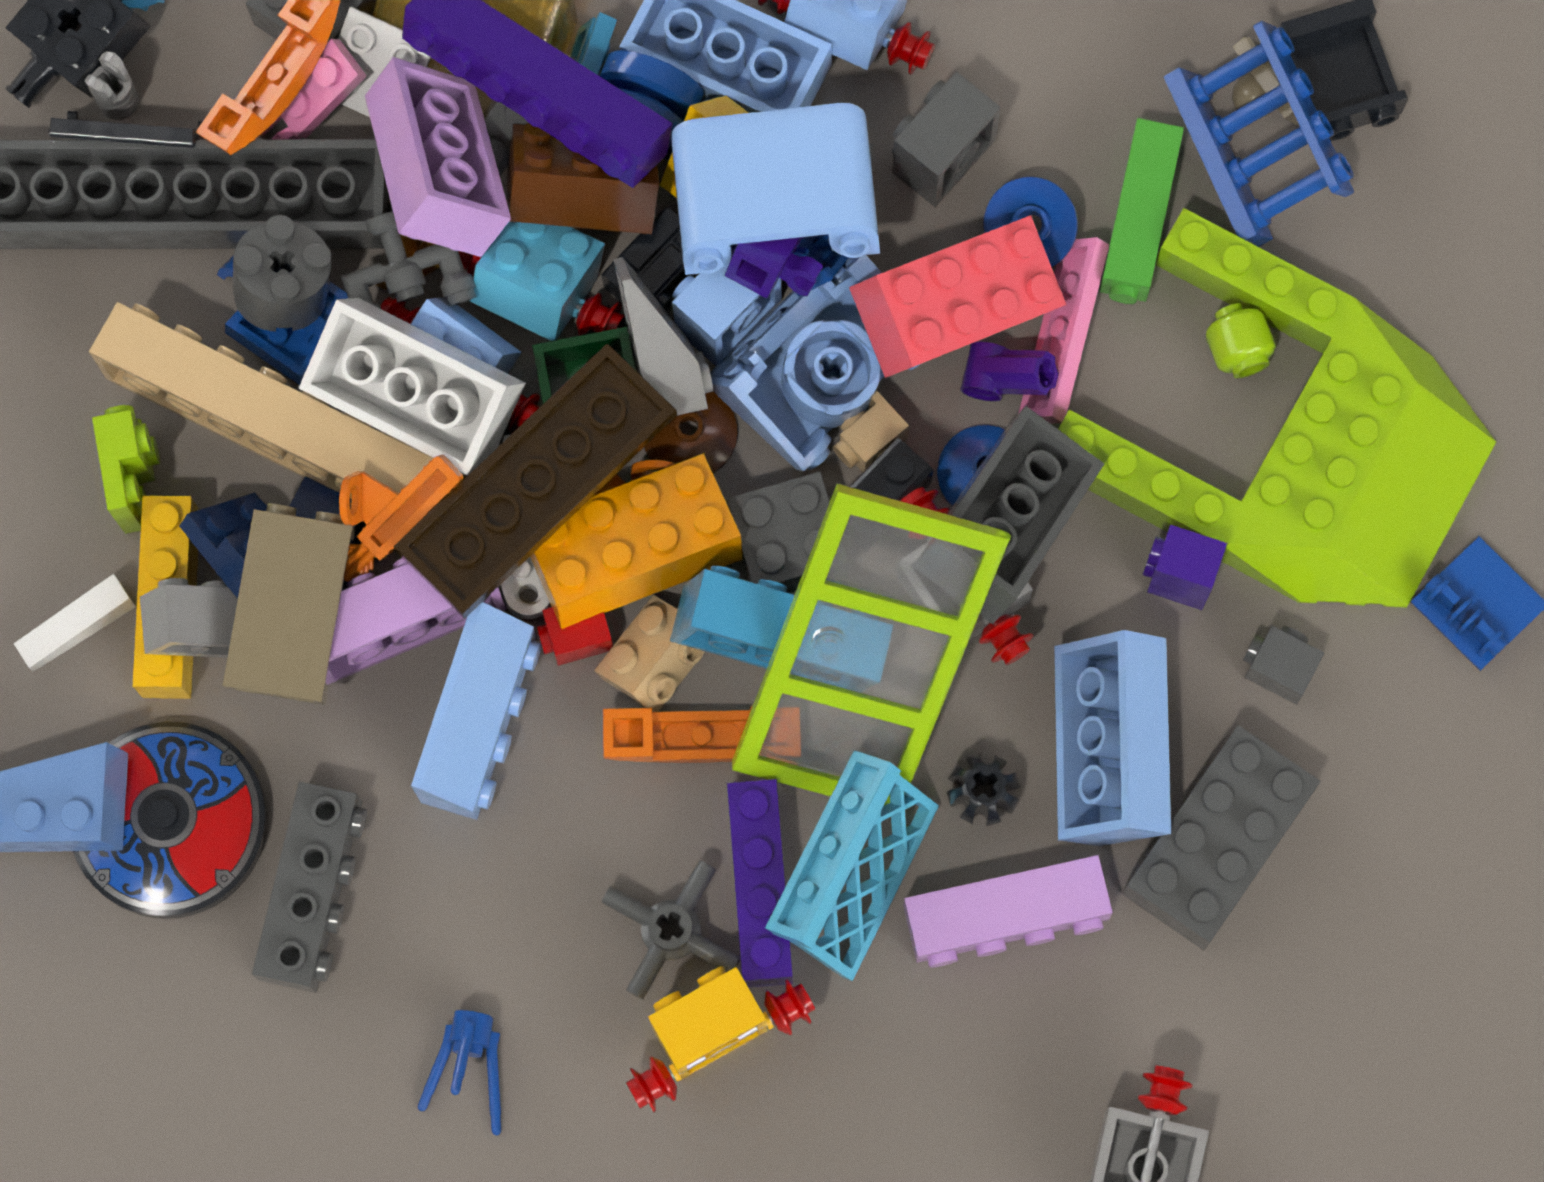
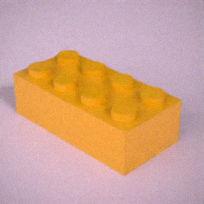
M703 453L594 495L543 543L530 558L559 625L563 629L599 613L609 612L691 580L704 569L710 570L711 566L724 567L742 560L741 534Z

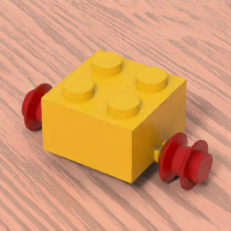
M720 966L697 980L699 984L698 989L682 997L681 993L676 991L657 1001L653 1005L655 1013L648 1016V1019L672 1064L669 1065L670 1069L668 1070L663 1061L651 1056L649 1057L650 1069L645 1072L639 1073L632 1067L629 1068L634 1078L625 1083L639 1108L641 1109L649 1104L652 1111L656 1112V1100L664 1095L673 1102L676 1101L677 1086L673 1078L678 1082L767 1032V1027L769 1030L774 1028L772 1022L778 1031L787 1035H792V1023L800 1018L811 1024L812 1022L808 1014L816 1009L803 985L800 983L792 987L787 979L785 980L786 992L781 995L775 996L767 990L765 992L764 1006L768 1014L765 1011L762 1013L737 967L726 972L725 968Z

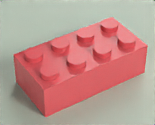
M1031 215L849 287L885 378L1066 305Z

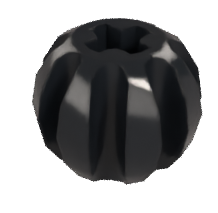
M981 753L968 756L966 758L971 769L965 770L955 765L948 777L951 782L960 786L958 789L947 791L950 806L954 807L959 804L967 806V809L961 814L960 818L972 825L974 816L978 814L985 816L986 826L1000 823L1001 820L996 809L1000 808L1012 814L1019 802L1018 798L1006 792L1021 787L1017 773L1014 772L1008 775L1001 773L1000 771L1007 764V761L994 755L993 763L988 765L982 763ZM977 781L982 786L989 783L994 785L991 793L992 798H989L984 793L978 797L974 795Z

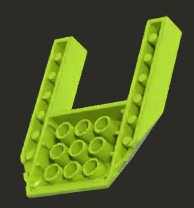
M1183 208L1161 246L1156 266L1230 305L1241 303L1243 309L1248 308L1261 311L1268 325L1323 353L1242 501L1083 416L1068 410L1058 430L1104 463V466L1088 490L1168 532L1170 525H1174L1227 543L1221 562L1298 603H1317V601L1342 602L1345 605L1365 606L1366 604H1381L1384 607L1407 608L1495 446V439L1433 356L1356 298Z

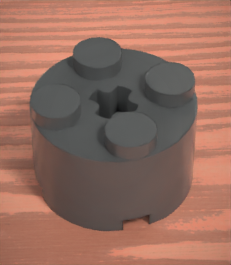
M284 215L272 216L267 222L251 228L239 240L233 257L232 289L235 304L240 314L254 326L267 331L276 332V328L292 327V331L312 324L322 314L327 303L331 272L330 249L314 230L294 222Z

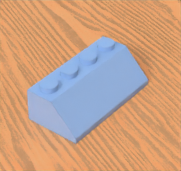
M484 602L467 616L411 784L412 789L422 804L475 820L478 818L480 809L488 810L493 800L496 781L490 779L496 761L504 763L508 754L512 735L506 734L511 715L519 717L522 711L527 689L521 688V684L526 670L534 671L542 647L541 643L536 642L537 636L533 626Z

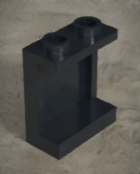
M1353 0L1287 20L1280 24V27L1286 31L1294 46V52L1290 56L1296 68H1300L1306 73L1313 86L1314 93L1310 95L1316 111L1321 110L1332 126L1334 135L1330 137L1331 141L1340 140L1351 135L1355 131L1354 128L1370 123L1373 127H1382L1396 121L1400 117L1399 115L1402 114L1408 100L1405 90L1398 91L1374 28L1373 21L1377 11L1372 0Z

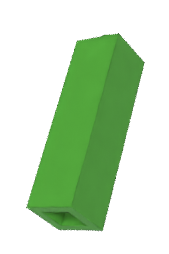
M1137 118L1100 292L1109 294V298L1113 301L1124 304H1135L1137 300L1147 301L1184 127Z

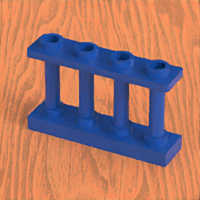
M1264 21L1253 25L1261 42L1259 45L1204 77L1201 74L1197 75L1180 67L1163 76L1236 235L1258 247L1273 239L1267 225L1271 224L1272 217L1327 186L1333 194L1348 197L1354 193V189L1349 181L1354 177L1352 168L1342 153H1336L1331 143L1330 137L1334 135L1332 126L1321 110L1316 111L1310 98V95L1314 93L1313 86L1306 73L1302 69L1296 68L1290 56L1294 52L1291 39L1282 27L1277 28ZM1269 61L1280 85L1223 118L1219 115L1216 116L1209 101L1213 99V93ZM1289 102L1300 127L1244 159L1235 157L1229 141L1232 140V134ZM1309 144L1320 169L1263 201L1258 198L1255 199L1248 185L1252 181L1251 176Z

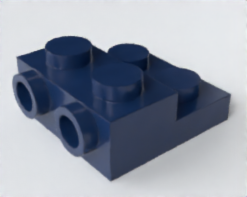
M255 492L188 513L179 525L237 599L254 509L266 511L267 505Z

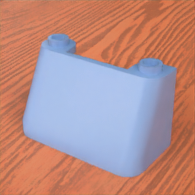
M833 103L697 118L680 123L672 131V153L681 246L686 275L698 273L711 274L727 266L732 256L731 245L739 243L828 234L831 248L838 254L849 258L880 254L867 120L864 110L859 106L851 103Z
M867 255L858 258H848L831 281L810 291L808 297H798L792 291L710 372L713 391L796 470L805 471L807 468L812 470L830 454L828 445L831 442V437L827 433L831 429L823 428L820 425L804 420L787 403L780 383L785 356L795 335L813 322L822 320L849 321L866 331L849 287L882 273ZM919 365L909 368L908 370H913ZM835 367L829 372L824 369L822 375L828 379L832 376L838 379L840 371ZM882 370L880 380L884 377Z

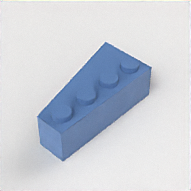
M105 742L0 771V852L123 850L128 753Z

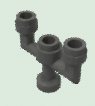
M393 211L365 221L369 234L375 237L380 236L389 264L383 266L378 263L341 276L348 298H360L381 309V306L372 300L368 287L385 282L389 295H395L397 303L405 302L425 294L422 285H425L426 281L422 269L439 264L443 275L440 287L444 298L448 300L449 306L477 297L474 290L476 285L473 276L464 270L458 251L435 244L417 250L412 257H407L401 236L398 234Z

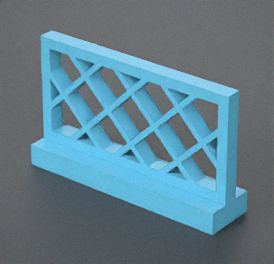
M855 750L765 927L774 935L789 940L836 974L850 981H853L939 807L938 804L900 776L901 770L894 764ZM890 794V803L884 806ZM916 804L919 808L911 824L906 827L905 809ZM891 817L892 835L882 839L881 822ZM868 838V847L862 850ZM893 849L894 858L889 868L884 871L883 853ZM869 861L870 879L860 883L859 866ZM846 882V891L840 894ZM871 893L872 903L867 913L862 915L861 898ZM848 906L849 922L838 928L837 910ZM824 927V936L818 938ZM850 937V947L841 962L839 942Z

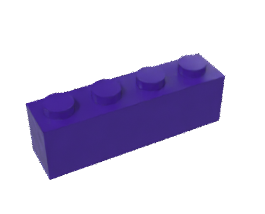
M777 780L727 783L742 977L748 988L785 985V980L787 979L793 984L790 941L774 935L765 928L785 889Z

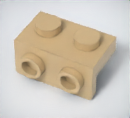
M655 595L649 599L594 671L602 680L633 698L642 708H652V712H659L662 706L672 697L676 688L693 666L700 661L705 651L670 641L677 608Z

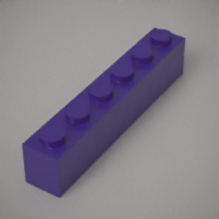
M412 0L405 6L402 39L408 42L411 47L433 58L455 76L462 77L485 92L492 100L504 104L524 117L532 126L541 128L561 141L569 150L578 152L598 165L609 176L618 178L631 188H634L667 155L672 122L482 0Z

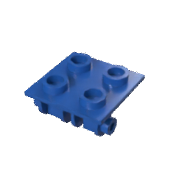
M1480 537L1473 541L1440 574L1433 577L1411 601L1479 671L1544 610V599Z

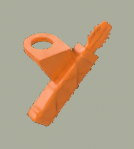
M441 454L430 460L423 467V470L406 487L400 490V493L364 471H356L343 479L339 496V510L343 524L354 526L362 521L366 524L356 536L362 543L350 544L344 575L346 582L369 573V569L373 570L375 557L381 561L392 553L395 549L394 545L463 480V474L445 455ZM350 493H351V495H352L351 509H350Z

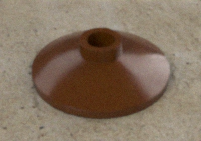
M705 393L708 409L677 415L644 447L650 460H662L677 464L704 453L712 473L717 472L728 462L737 442V423L731 408L716 393ZM686 421H693L698 425V430L692 435H685L680 431V426Z

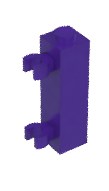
M803 237L739 243L724 276L766 299L779 278L786 281L787 285L794 292L808 297L823 265L813 258L794 254Z

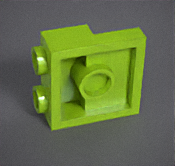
M113 406L104 411L105 415L92 417L107 510L123 532L127 534L141 531L142 496H146L144 486H138V484L155 481L153 465L160 464V457L155 437L149 435L146 423H142L141 419L135 417L133 406Z

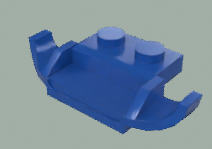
M234 255L217 273V276L223 280L227 277H233ZM330 282L327 303L322 314L309 326L292 331V327L276 328V332L260 329L248 322L237 310L225 323V334L300 385L336 300L348 299L345 291Z

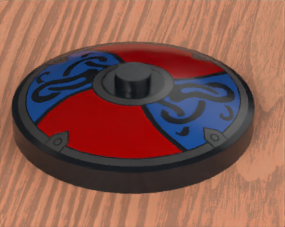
M159 722L132 729L109 742V744L128 753L123 850L73 851L78 865L86 878L103 896L117 906L129 912L151 918L172 919L192 916L226 900L246 881L253 871L263 850L267 834L268 815L266 798L260 780L251 764L234 745L222 736L206 728L188 723Z

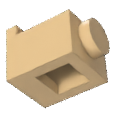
M876 391L866 413L862 411L844 421L841 425L843 432L840 434V441L832 446V448L847 467L852 468L856 465L864 473L897 438L903 442L908 439L909 425L884 397Z

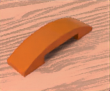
M288 0L277 15L287 24L237 97L233 100L222 93L195 133L232 155L268 129L291 104L314 70L332 32L340 0Z
M750 706V710L652 712V708L603 709L604 759L659 763L732 762L752 706ZM777 706L760 751L784 758L801 755L800 706Z

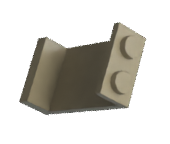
M268 503L266 511L255 509L253 511L222 686L232 690L325 705L328 690L326 677L350 540H354L355 529L353 526L344 525L341 516L338 514L316 512L315 519L297 517V508Z

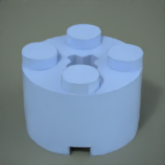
M822 320L807 325L792 339L785 356L780 383L787 403L797 415L810 423L831 429L842 425L845 420L856 416L869 407L879 384L881 367L868 334L863 328L849 321ZM835 367L840 371L838 379L833 376L828 379L822 375L824 369L829 372Z

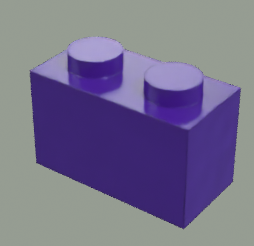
M1170 525L1165 539L1156 536L1143 572V576L1151 578L1147 593L1203 610L1213 588L1227 543Z

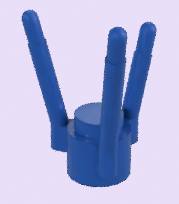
M456 1010L454 1012L452 1025H446L443 1043L424 1086L417 1108L419 1111L427 1109L451 1050L457 1054L450 1091L453 1095H458L465 1075L468 1057H482L483 1049H486L491 1131L493 1135L497 1136L501 1133L497 1053L500 1033L492 1031L494 1020L492 1016L468 1010Z

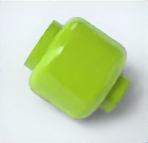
M1241 303L1231 304L1218 310L1215 313L1216 320L1207 328L1205 334L1217 368L1224 373H1232L1234 378L1248 377L1266 369L1270 365L1269 358L1274 354L1276 345L1264 314L1257 309H1243Z

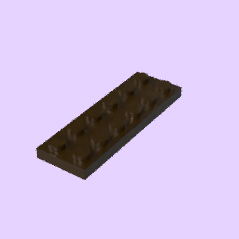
M606 344L394 545V548L465 619L677 416V411L614 349Z

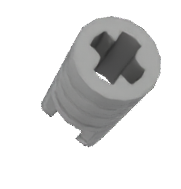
M106 51L99 58L102 66L98 67L92 75L88 74L85 82L100 111L107 118L123 120L130 117L136 111L139 105V94L122 59L115 52ZM121 87V88H122V91H121L118 95H116V94L112 91V89H113L115 92H117V91L119 90V88Z

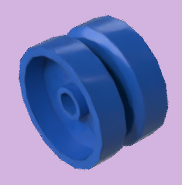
M617 50L609 53L600 77L673 123L667 155L663 158L669 160L672 154V131L677 125L684 122L689 106L702 101L704 91L699 83L688 74L667 62L633 51Z

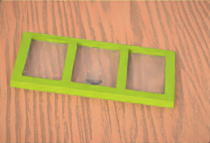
M836 484L732 759V770L767 780L776 779L778 783L831 796L855 750L891 762L901 770L899 775L911 783L1011 535L1001 529ZM890 794L884 806L890 803Z

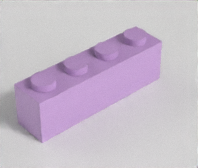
M1099 855L904 898L903 904L916 963L928 960L930 968L955 963L958 961L957 954L976 950L978 957L1001 953L1007 950L1005 943L1025 939L1026 946L1047 943L1055 940L1054 932L1073 928L1074 935L1096 932L1103 929L1102 921L1109 920L1113 913Z

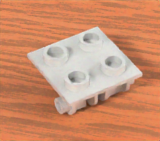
M349 7L338 39L341 40L367 76L340 104L370 117L365 95L392 57L424 67H428L431 57L415 50L408 42L403 40L402 29L354 7Z

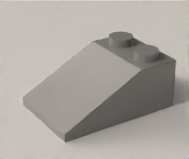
M623 257L613 259L636 371L676 409L677 415L708 409L705 393L713 392V384L703 352L694 353L687 336Z

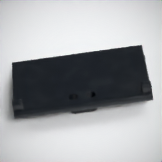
M68 111L67 119L51 118L48 131L50 137L185 148H194L196 145L195 140H205L195 133L197 129L78 120V111ZM198 121V127H197V129L199 128V126L201 125V123H202L203 121Z

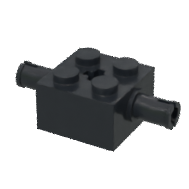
M28 0L5 28L31 49L29 54L32 58L5 89L22 104L30 108L32 102L54 76L58 78L63 76L73 86L92 98L93 96L85 79L88 74L92 75L98 67L102 66L99 61L101 55L106 51L115 52L123 61L151 25L123 3V0ZM78 23H81V28L76 32L75 27Z

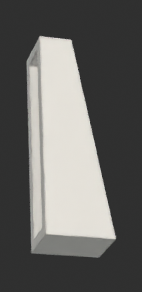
M113 573L13 644L29 669L34 672L131 611L136 605Z

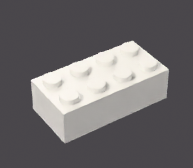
M360 298L336 300L299 389L433 458L441 454L445 455L460 472L469 475L497 449L526 383Z

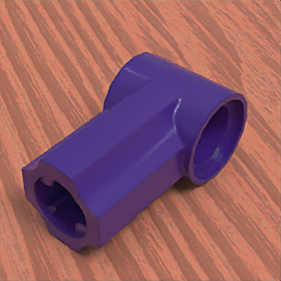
M979 341L971 343L960 391L969 397L991 402L1002 400L1003 394L1047 395L1050 389L1056 387L1059 372L1056 368L1055 356L1048 351L1009 350L1004 346L990 342Z

